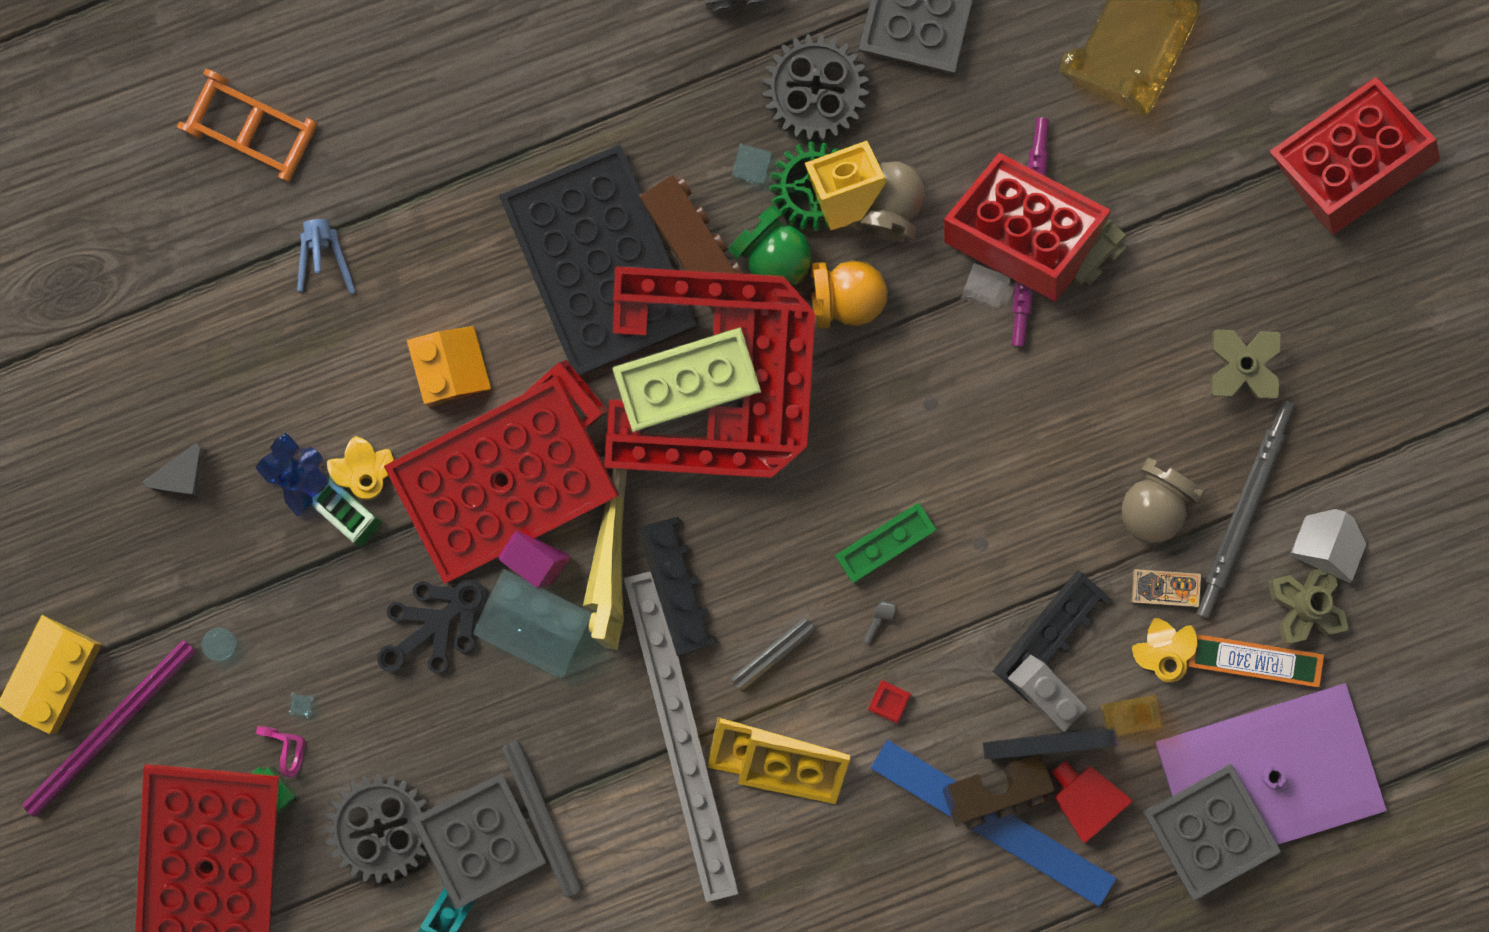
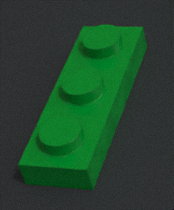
M918 502L842 550L835 557L853 584L936 531V528Z

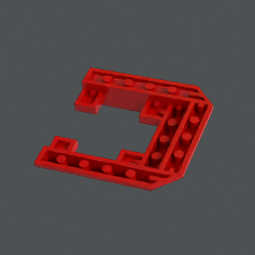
M616 266L613 333L647 335L649 302L715 306L713 336L741 327L761 392L743 397V407L718 405L710 407L707 437L641 433L642 429L633 432L623 400L609 399L604 468L772 478L807 447L815 311L784 276Z

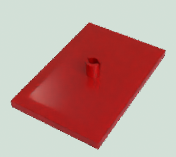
M559 376L384 466L444 584L499 557L515 531L536 538L619 496ZM502 474L507 476L508 483L503 482Z
M145 764L143 767L135 932H271L280 776Z

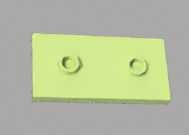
M741 327L613 367L633 432L761 392Z

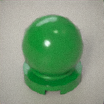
M773 204L758 217L760 221L755 226L756 229L752 233L745 229L730 245L728 251L736 260L742 256L747 257L748 267L753 275L784 276L792 286H795L804 280L813 262L811 246L803 233L792 226L780 225L781 222L779 220L783 213Z

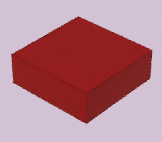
M881 680L867 710L898 724L912 694Z

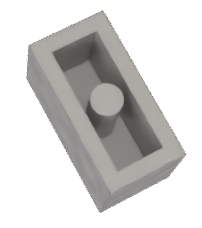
M1032 655L1007 678L1051 724L1063 732L1087 709L1045 663Z

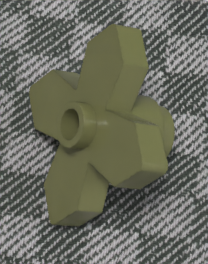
M1217 329L1212 332V351L1225 362V367L1211 376L1210 395L1212 397L1230 398L1245 383L1256 399H1276L1279 396V378L1263 364L1280 352V333L1260 331L1246 347L1234 330ZM1242 358L1249 362V370L1241 367Z
M1316 569L1309 572L1304 586L1291 575L1268 581L1272 600L1290 609L1279 624L1281 639L1284 645L1306 640L1312 626H1315L1325 636L1348 630L1345 612L1333 605L1331 597L1332 592L1338 585L1335 576Z

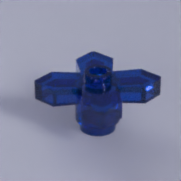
M284 433L270 446L272 453H269L256 465V470L267 483L277 484L283 489L285 503L296 516H300L313 504L312 496L314 497L323 491L329 480L321 472L325 466L322 455L313 447L299 448L290 435Z

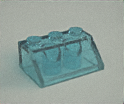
M503 569L487 600L473 635L563 679L589 627L592 613L543 588H535L526 580Z

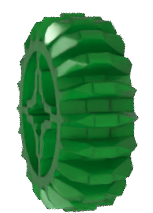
M809 142L808 152L804 153L802 146L798 144L795 146L796 157L789 151L784 153L788 164L779 160L775 163V166L782 171V174L777 172L771 173L770 179L779 182V184L771 185L769 192L780 193L779 196L772 199V204H784L780 209L783 216L788 212L792 213L788 224L793 225L797 218L802 219L800 224L801 230H806L807 221H812L813 230L819 231V221L824 220L826 228H830L823 212L820 211L817 196L816 202H814L811 189L804 186L805 184L809 185L810 182L808 171L803 179L795 180L794 183H786L790 173L797 166L828 155L825 154L827 151L826 143H822L820 152H815L814 142ZM835 148L831 153L837 152L839 149ZM788 193L806 197L809 201L810 212L797 207L789 198Z

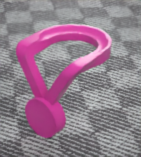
M257 726L256 734L284 741L280 757V772L284 777H295L299 772L304 757V738L299 735L278 732L276 728ZM290 740H295L297 742L295 758L291 768L288 770L286 762L290 749Z

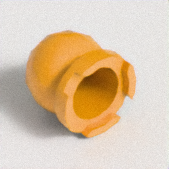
M852 260L840 263L830 272V270H827L825 262L811 263V278H814L815 292H811L812 309L815 311L816 329L830 328V321L834 318L844 325L860 326L872 322L882 312L887 303L888 289L882 274L867 262Z

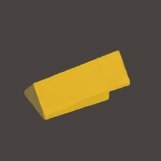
M717 717L707 768L740 774L738 782L740 785L836 804L850 761V755Z

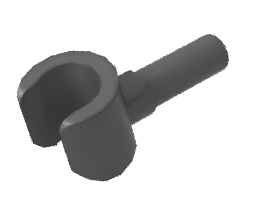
M880 601L877 604L872 624L863 639L865 643H871L882 619L892 621L895 612L894 603Z

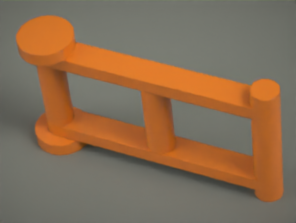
M205 69L203 76L208 78L186 124L179 122L176 128L197 139H201L203 134L279 170L278 177L286 182H290L318 123L309 118H306L305 122L302 123L228 87L229 80L214 71ZM217 90L253 107L236 141L201 125ZM265 113L300 130L284 165L248 148Z

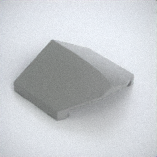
M1333 509L1307 515L1304 518L1290 556L1351 583L1364 552L1366 542L1354 517L1347 512Z

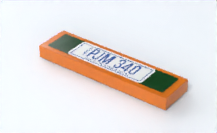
M1196 634L1197 650L1187 661V667L1319 687L1324 654Z

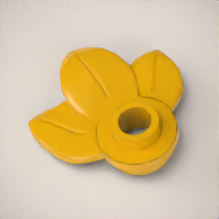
M356 436L348 443L345 458L328 460L327 469L336 485L350 488L352 493L359 499L371 500L381 493L383 480L388 476L384 466L394 460L390 449L380 450L375 453L368 441ZM364 478L372 480V484L368 487L362 486L360 482Z
M1154 618L1148 629L1147 643L1133 645L1132 652L1136 662L1142 668L1154 670L1157 677L1164 682H1177L1186 674L1187 661L1196 653L1197 635L1192 625L1183 627L1176 632L1168 622L1160 618ZM1169 659L1174 660L1177 664L1174 672H1169L1165 667Z

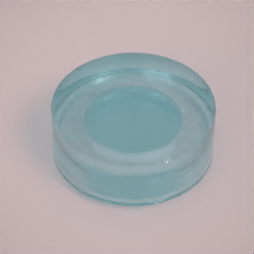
M225 628L209 630L202 640L204 654L214 661L229 659L235 653L237 647L235 636Z

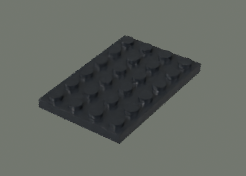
M620 144L499 195L568 362L580 376L697 327L689 305L649 302L647 335L613 333L615 267L673 270L653 220L639 199L641 192Z

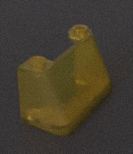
M1107 0L1084 49L1075 47L1071 51L1066 52L1062 58L1059 72L1064 78L1131 111L1142 115L1148 114L1154 106L1198 17L1201 0Z

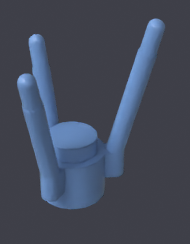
M327 219L305 221L303 223L304 233L300 234L301 253L297 291L301 293L304 290L308 248L313 250L315 273L320 274V250L328 248V242H331L350 294H354L355 288L338 243L337 230L330 229V221Z

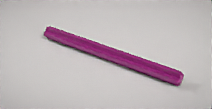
M181 641L23 803V808L33 817L38 816L195 655L196 651L187 641Z

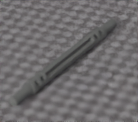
M1282 400L1271 429L1266 430L1229 526L1206 579L1208 586L1196 613L1201 617L1209 619L1220 590L1225 589L1239 550L1286 437L1283 433L1295 404L1289 401Z

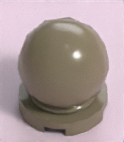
M899 161L882 162L879 166L885 176L886 184L863 219L851 223V227L858 231H862L863 226L875 230L873 237L888 241L904 243L905 238H907L908 241L914 242L917 227L910 223V221L919 215L924 205L925 186L921 175L912 166Z
M1150 458L1146 459L1140 469L1145 475V480L1135 483L1126 492L1121 506L1122 519L1126 529L1137 540L1148 544L1162 543L1173 538L1183 528L1187 517L1186 503L1197 504L1204 491L1196 489L1197 485L1177 471L1169 468L1168 472L1165 473L1157 468L1158 462Z

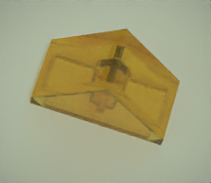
M1156 694L1101 704L1105 728H1116L1117 735L1163 727Z

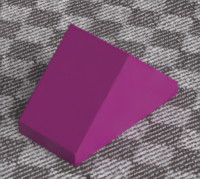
M515 531L498 558L535 588H541L554 584L571 556L564 551Z

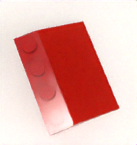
M1377 77L1269 151L1272 158L1309 209L1332 235L1440 161L1437 139Z
M998 153L944 218V240L946 244L1056 302L1075 278L1108 220L1111 210Z

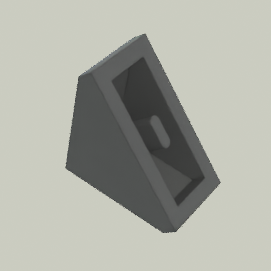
M193 444L142 483L145 487L154 490L198 496L205 449L201 444Z

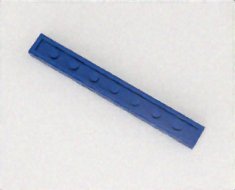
M886 740L870 768L952 817L942 790L948 784L957 781L891 741ZM994 814L985 817V824L972 828L973 831L1099 907L1116 880V877L1013 815L998 819L997 815Z

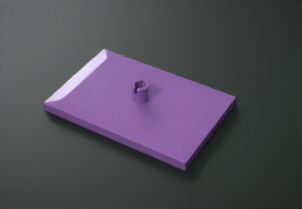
M1346 683L1155 742L1171 796L1231 763L1277 845L1387 811ZM1272 770L1277 774V779L1273 783L1268 778Z

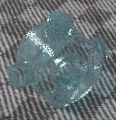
M296 692L290 695L292 698L291 709L288 713L291 716L297 714L305 715L306 718H309L312 715L310 710L312 708L311 701L314 700V697L311 694L305 696L297 695Z

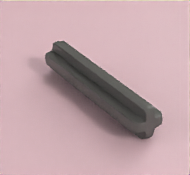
M807 618L801 619L734 674L731 678L732 682L739 690L746 689L814 633L815 627Z

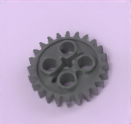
M807 34L805 44L802 45L797 38H793L794 48L790 49L783 44L781 49L784 56L772 55V60L776 67L766 66L765 71L772 76V78H764L762 80L763 85L771 88L762 93L763 98L772 99V102L766 106V110L777 111L773 117L774 123L782 119L785 121L782 128L783 132H786L791 127L795 128L794 138L796 139L802 131L806 132L808 142L811 141L814 133H818L821 142L825 140V132L830 131L834 138H837V127L840 126L845 131H848L850 127L847 119L857 122L859 116L854 110L865 109L866 105L858 100L859 98L868 97L869 91L860 88V86L866 85L869 81L867 77H859V74L865 70V66L854 65L858 58L857 53L850 56L846 55L848 44L843 45L840 49L836 48L837 38L835 37L829 44H825L824 36L820 34L817 43H813L811 36ZM797 63H805L809 66L810 73L805 77H798L793 74L792 67ZM838 67L842 71L843 76L837 81H831L824 74L827 68ZM813 81H818L819 87L824 88L818 91V95L811 94V88H808L812 86ZM788 82H793L794 84L803 85L807 87L789 88L786 86V84ZM842 88L845 90V92L843 94H839L837 92L825 89ZM793 95H800L805 98L806 105L802 109L795 110L789 106L788 99ZM826 99H833L838 103L839 109L829 114L824 112L820 105Z
M376 774L373 784H370L366 776L362 777L361 787H358L353 781L349 782L352 792L348 794L343 790H339L338 792L343 799L342 802L331 801L330 804L336 809L335 814H325L326 818L333 821L332 826L323 828V831L333 833V838L328 839L325 844L335 845L337 848L331 853V858L341 855L343 859L338 867L342 869L350 864L352 866L350 876L353 877L360 870L362 871V881L365 882L370 874H374L376 883H380L382 874L385 873L390 881H394V871L396 870L403 876H406L407 870L405 865L407 863L413 867L418 866L414 859L415 854L426 856L425 851L420 848L422 841L411 818L423 813L420 811V808L426 803L425 799L415 802L413 798L418 790L413 789L408 793L405 792L407 784L405 780L397 787L394 786V776L392 775L387 779L386 784L382 783L380 774ZM387 798L396 800L399 805L398 813L391 818L386 817L381 811L382 802ZM355 807L362 808L367 814L366 822L360 827L353 826L348 818L349 812ZM401 818L407 819V823L404 825L383 830V837L378 838L377 834H368L355 839H350L349 834L352 832L373 827L375 819H378L379 823H388ZM397 830L403 831L408 839L407 845L401 850L394 849L390 844V836ZM366 839L371 840L375 845V853L369 859L361 858L357 852L358 844Z

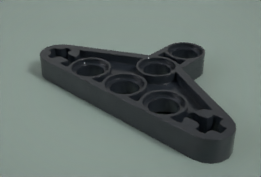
M1105 727L989 741L982 744L984 759L1112 747L1117 746L1118 741L1116 728L1106 729Z

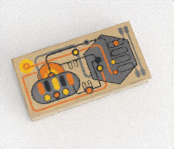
M1134 569L1131 603L1199 607L1201 574Z

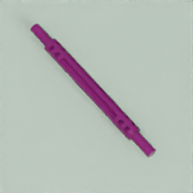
M1036 118L1033 149L1029 150L1028 168L1046 176L1049 152L1046 151L1049 119ZM1016 281L1012 313L1015 314L1011 346L1025 347L1028 315L1032 314L1034 290Z

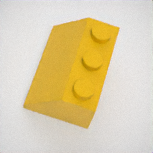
M42 615L0 698V707L19 720L48 734H58L102 644Z

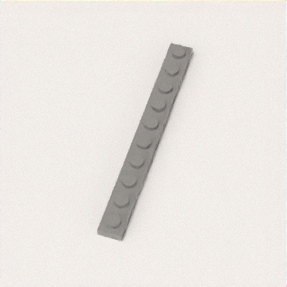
M651 572L626 577L624 581L705 901L709 902L736 895L738 890L679 657L675 652Z

